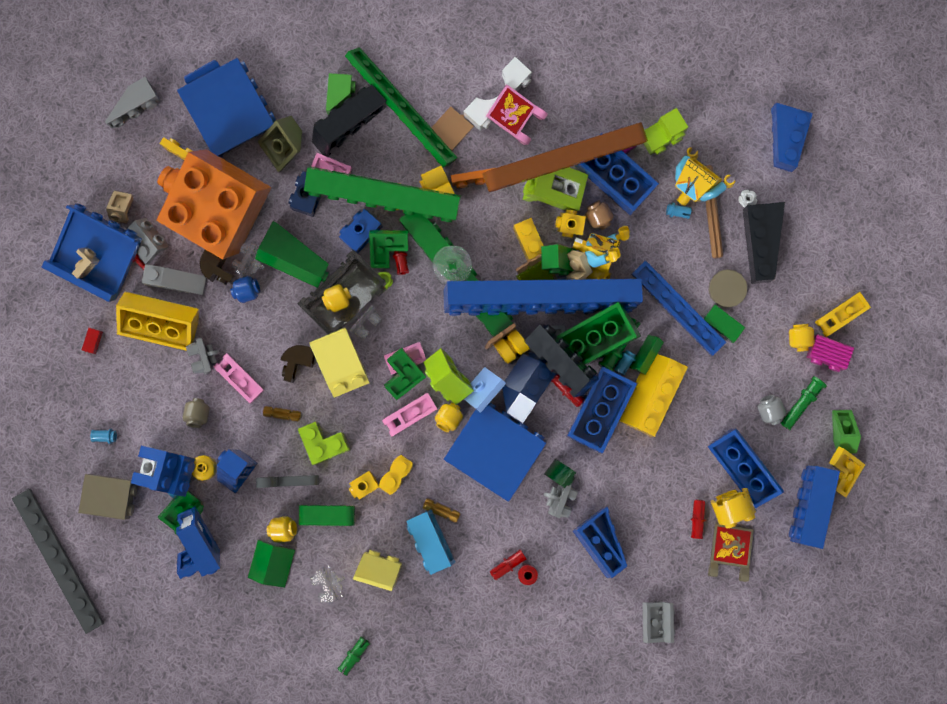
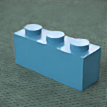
M432 509L406 521L408 524L407 530L410 535H413L415 548L418 553H421L424 559L423 566L426 571H429L430 575L456 563Z

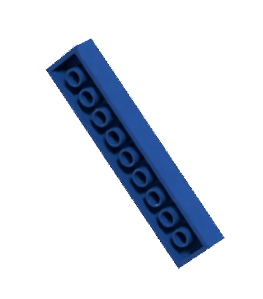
M641 279L447 281L443 290L444 313H449L450 316H459L461 313H469L471 316H476L484 312H488V315H499L500 312H507L508 315H517L519 312H526L528 315L538 314V312L556 314L557 311H564V314H574L576 311L592 314L595 311H603L617 302H620L627 313H631L632 310L643 302Z

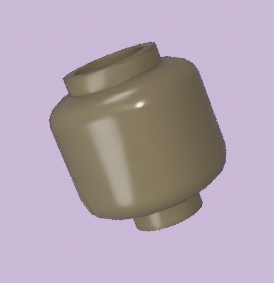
M194 398L192 401L185 403L183 421L189 427L201 428L208 421L209 406L204 403V400Z

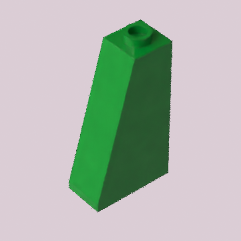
M274 221L271 223L257 250L255 259L316 288L319 287L321 282L325 283L329 272L326 271L329 264Z

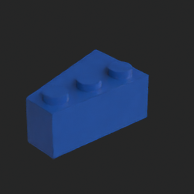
M775 103L771 108L774 167L793 172L798 166L813 113Z
M224 450L218 457L217 481L236 494L258 463L241 450Z
M604 507L576 527L573 533L605 577L613 578L627 567V563L620 542H618L615 527L609 515V509Z

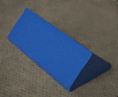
M737 428L730 429L708 446L741 492V488L748 489L755 508L784 492Z

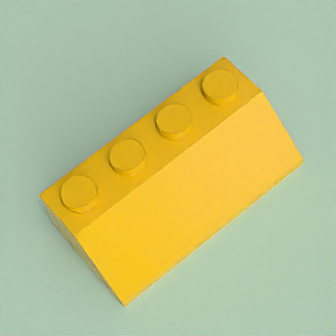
M124 292L116 304L117 335L187 351L186 346L194 342L199 322V309Z
M657 354L646 375L639 374L635 382L637 385L619 421L650 437H655L688 367L671 358Z

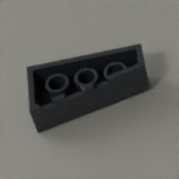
M372 84L367 88L363 87L354 98H348L343 103V106L339 109H333L328 114V117L324 120L319 119L314 124L312 143L324 156L329 157L332 148L342 146L349 134L352 136L361 129L362 123L366 125L384 110L387 101Z
M785 202L747 205L743 209L751 284L769 283L775 280Z
M540 324L524 342L539 359L547 361L545 363L546 367L551 372L560 375L559 381L563 386L566 385L572 389L569 393L573 397L583 396L599 380L596 376L597 372L590 365L586 366L582 362L583 358L577 352L573 353L568 348L570 345L563 338L559 339L555 335L556 331L549 324Z

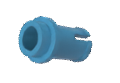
M672 202V204L667 205L666 215H669L671 218L676 216L689 219L692 209L691 207L675 205Z
M628 350L622 353V359L614 369L624 376L632 362L636 361V355Z
M113 429L92 430L90 439L92 442H108V444H112L117 440V432L113 431Z

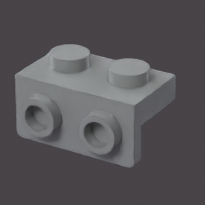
M147 218L135 220L128 228L135 231L137 236L142 238L137 254L145 264L150 263L160 251L166 250L169 247L165 239L157 232Z
M663 601L643 602V642L674 643L673 603Z

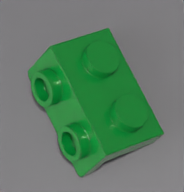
M188 490L186 497L177 495L159 514L158 518L173 529L176 534V528L180 526L177 521V515L193 507H196L201 515L204 505L198 497Z

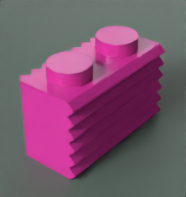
M817 334L815 335V343L809 347L806 358L811 359L810 362L822 366L823 363L829 366L828 369L840 372V370L848 368L854 347Z

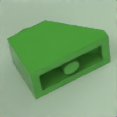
M329 73L326 102L327 114L333 109H339L343 106V103L348 98H352V93L356 92V81H353L352 75Z
M832 410L833 442L836 450L839 446L851 454L857 453L861 435L852 410Z

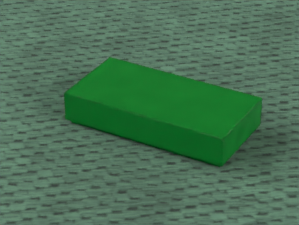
M714 305L704 317V320L712 328L732 343L737 340L746 328L717 305Z

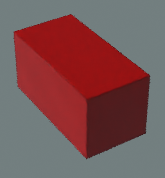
M88 327L81 350L96 354L103 332Z

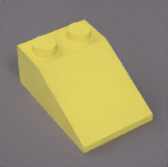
M346 328L309 342L334 398L369 384L365 368Z
M369 550V553L364 552L353 580L392 591L396 585L402 563L398 562L399 558L388 555L387 558L380 556V552Z

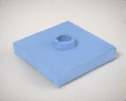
M484 367L470 383L474 392L464 400L481 413L506 383Z

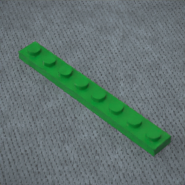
M358 47L347 52L345 57L349 60L350 64L357 69L364 80L370 85L372 84L385 98L387 106L395 112L412 134L423 144L425 149L433 155L436 161L443 168L452 164L457 159V156L364 51Z

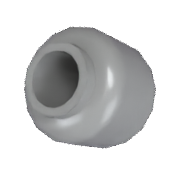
M768 395L760 399L757 408L763 422L771 423V425L781 423L782 418L786 415L782 400L774 395Z

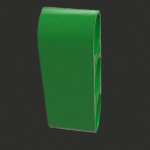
M299 505V525L355 526V506Z

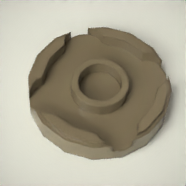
M723 270L713 276L709 282L708 291L710 298L717 305L730 308L737 306L744 300L747 295V284L740 273L734 270Z

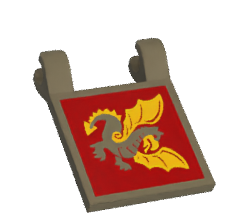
M715 524L708 576L717 577L718 564L741 567L739 581H749L753 529L740 527L726 528L725 525Z

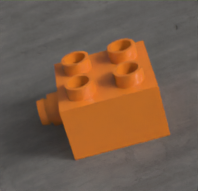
M207 149L188 152L181 169L167 166L160 173L157 183L163 187L164 192L168 193V196L156 221L223 260L239 254L272 187Z

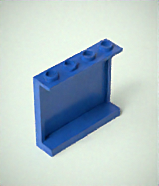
M238 58L177 90L210 151L219 157H223V154L264 133L276 121L272 111L267 112L265 106L268 104L263 95L259 96L256 89H258L255 80L253 78L249 79L246 74L249 70L245 62H240Z
M78 203L67 205L66 208L70 211L50 260L43 262L41 268L108 302L116 300L142 238L138 237L137 233L133 230L121 228L120 224L115 221L103 219V215L97 212L91 213L87 211L84 205ZM86 247L93 250L100 261L86 277L77 279L72 272L76 269V263L82 258L76 251L79 248Z
M490 402L481 413L478 410L474 411L443 460L509 502L546 445V442L543 441L545 437L539 433L534 432L532 434L527 431L528 426L525 424L513 422L511 420L512 417L506 414L505 411L501 413L496 411V406Z

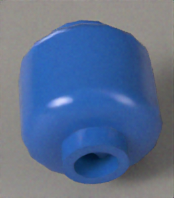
M245 276L234 280L233 288L230 291L234 299H237L240 303H246L257 299L261 289L256 278L253 279L251 276Z

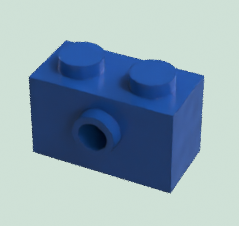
M366 209L362 212L358 211L352 218L354 221L349 226L345 225L339 232L341 234L339 236L340 240L357 255L369 243V231L381 230L383 228L382 224Z

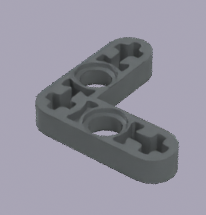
M319 475L256 478V488L319 485Z

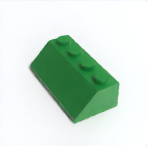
M617 302L559 334L557 337L566 340L570 345L568 348L573 353L577 352L583 358L582 362L588 366L638 339L641 335L630 315L620 302Z

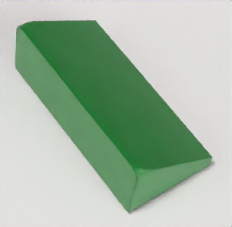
M648 335L635 357L636 361H633L629 368L646 375L664 342L657 336Z

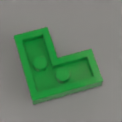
M407 230L369 231L371 268H390V251H408Z
M400 348L387 359V362L398 374L386 382L384 387L396 400L426 378V374L403 348Z

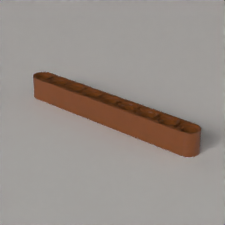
M640 122L497 167L482 174L488 191L493 192L643 144L648 139L643 124Z

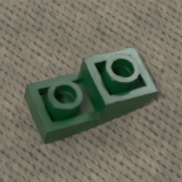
M554 459L544 475L563 488L572 484L576 474L574 470L557 459Z

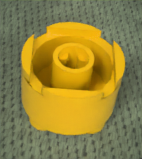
M741 488L742 492L738 493L736 489L716 496L717 501L713 499L710 501L719 525L732 528L737 525V522L742 520L746 522L756 518V510L747 488Z

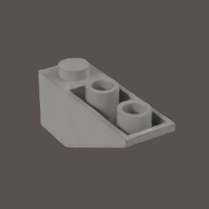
M146 77L128 86L105 121L111 129L124 125V121L130 118H137L140 116V112L146 109H153L160 102L159 97Z

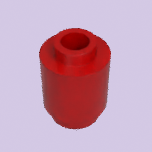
M524 564L518 570V578L522 584L532 585L536 582L538 573L534 566ZM526 572H530L532 574V577L530 579H526L524 577V574Z

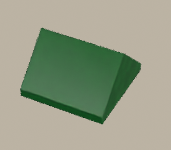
M258 540L248 578L262 585L285 588L295 549Z

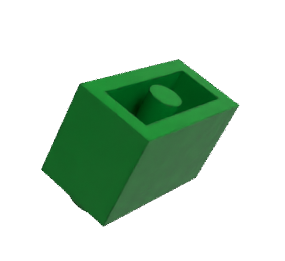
M559 244L541 246L542 270L549 271V274H559L561 277H566L574 271L570 266L567 254L572 250H577Z

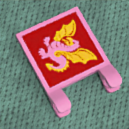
M506 84L486 114V117L516 138L520 143L528 145L531 138L523 134L521 130L532 114L539 120H544L547 117V112L534 105Z

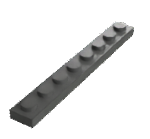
M27 489L12 498L85 634L105 624L32 490Z

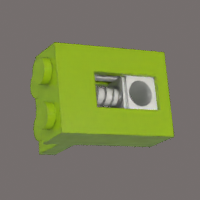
M568 167L528 180L523 188L524 195L522 200L528 202L541 201L565 211H579L588 174Z

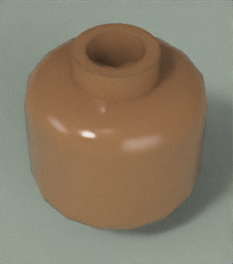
M598 200L587 207L588 210L585 215L594 229L601 228V230H604L611 225L610 221L614 218V215L606 202Z

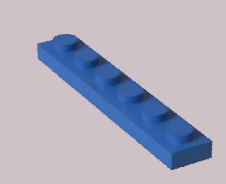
M646 260L631 274L635 279L642 280V286L711 356L726 343Z

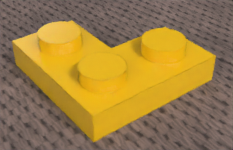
M838 446L829 464L840 471L836 492L846 498L865 464L847 450Z

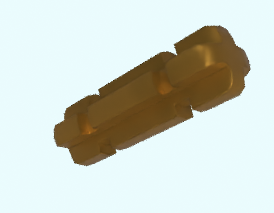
M265 406L263 416L300 421L301 412L281 408L273 409V407Z
M429 498L425 500L423 509L427 511L432 509L436 515L446 519L448 517L452 522L458 521L460 512L450 510L451 508L438 502L435 504Z

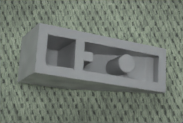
M145 264L142 284L146 286L198 295L204 294L206 277L202 275Z

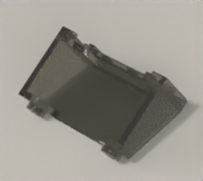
M354 250L346 255V264L342 262L341 266L318 289L310 293L311 298L303 297L297 303L328 335L343 329L376 295L379 297L386 290V282ZM337 284L342 285L343 289L347 287L352 297L349 299V306L338 312L327 310L322 300L324 290Z

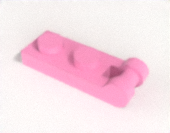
M226 353L223 356L224 359L213 367L252 404L264 389ZM230 364L232 368L227 372L224 368Z
M426 393L386 417L382 422L388 426L389 434L393 437L438 409L429 394ZM397 418L401 422L399 426H396L394 420Z

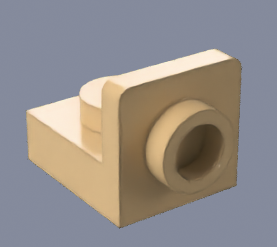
M118 191L113 192L106 207L110 220L117 223L128 222L127 213L133 201L132 194Z
M86 247L79 248L76 251L82 258L76 263V269L72 272L77 279L86 277L100 261L96 257L95 252Z
M572 250L567 255L570 260V266L574 271L566 277L568 280H586L587 276L592 273L586 254Z

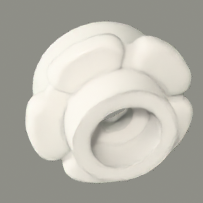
M744 190L738 198L739 203L744 208L747 205H756L757 195L754 191Z

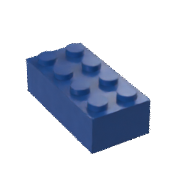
M622 150L575 165L581 172L588 174V178L630 216L659 184Z
M602 366L596 375L599 380L589 389L566 436L600 454H603L637 383Z
M807 466L806 469H803L801 475L803 485L797 493L799 503L798 507H795L793 511L795 522L794 526H791L789 530L790 541L820 549L824 548L840 471L819 466Z

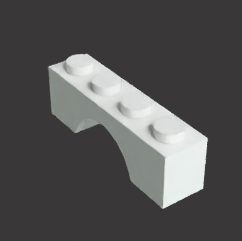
M514 57L502 70V77L505 85L507 84L515 91H518L521 87H527L531 82L532 72ZM497 97L490 100L475 98L464 110V117L480 131L483 127L487 129L492 121L486 117V114Z

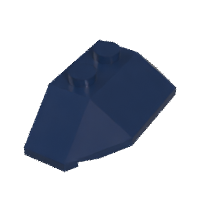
M535 353L522 354L504 382L506 384L502 388L506 414L521 424L524 423L555 376V373L546 367L545 363L547 361L539 359Z

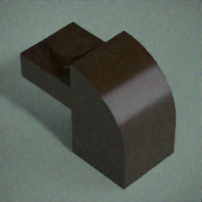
M204 250L200 258V269L207 279L213 282L216 276H218L216 280L225 285L228 282L233 285L234 280L237 279L221 269L226 259L222 260L209 251Z
M295 345L283 353L280 360L288 362L287 366L284 365L282 370L283 381L294 383L298 365L313 368L315 356L311 347Z

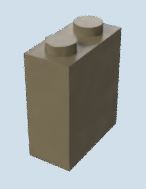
M85 474L78 513L123 520L130 519V516L134 513L132 501L133 497L137 494L138 486L132 484L131 480Z

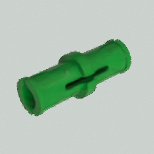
M360 636L352 650L347 652V657L337 668L341 673L343 671V674L348 676L356 662H360L361 655L371 644L368 640L365 641V638Z

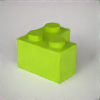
M677 108L661 116L657 123L645 129L648 141L643 144L650 155L654 153L656 155L661 154L666 150V146L671 143L673 146L678 144L686 135L685 132L688 129V125Z
M440 348L423 362L426 367L425 373L431 379V387L436 392L440 391L447 401L451 400L457 405L474 392L469 379L457 370L452 357Z
M313 422L298 429L312 465L350 451L343 432L325 438L318 422Z

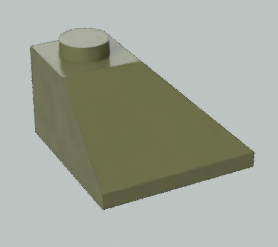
M288 116L276 120L258 140V144L278 172L282 171L300 152L302 130L294 118Z

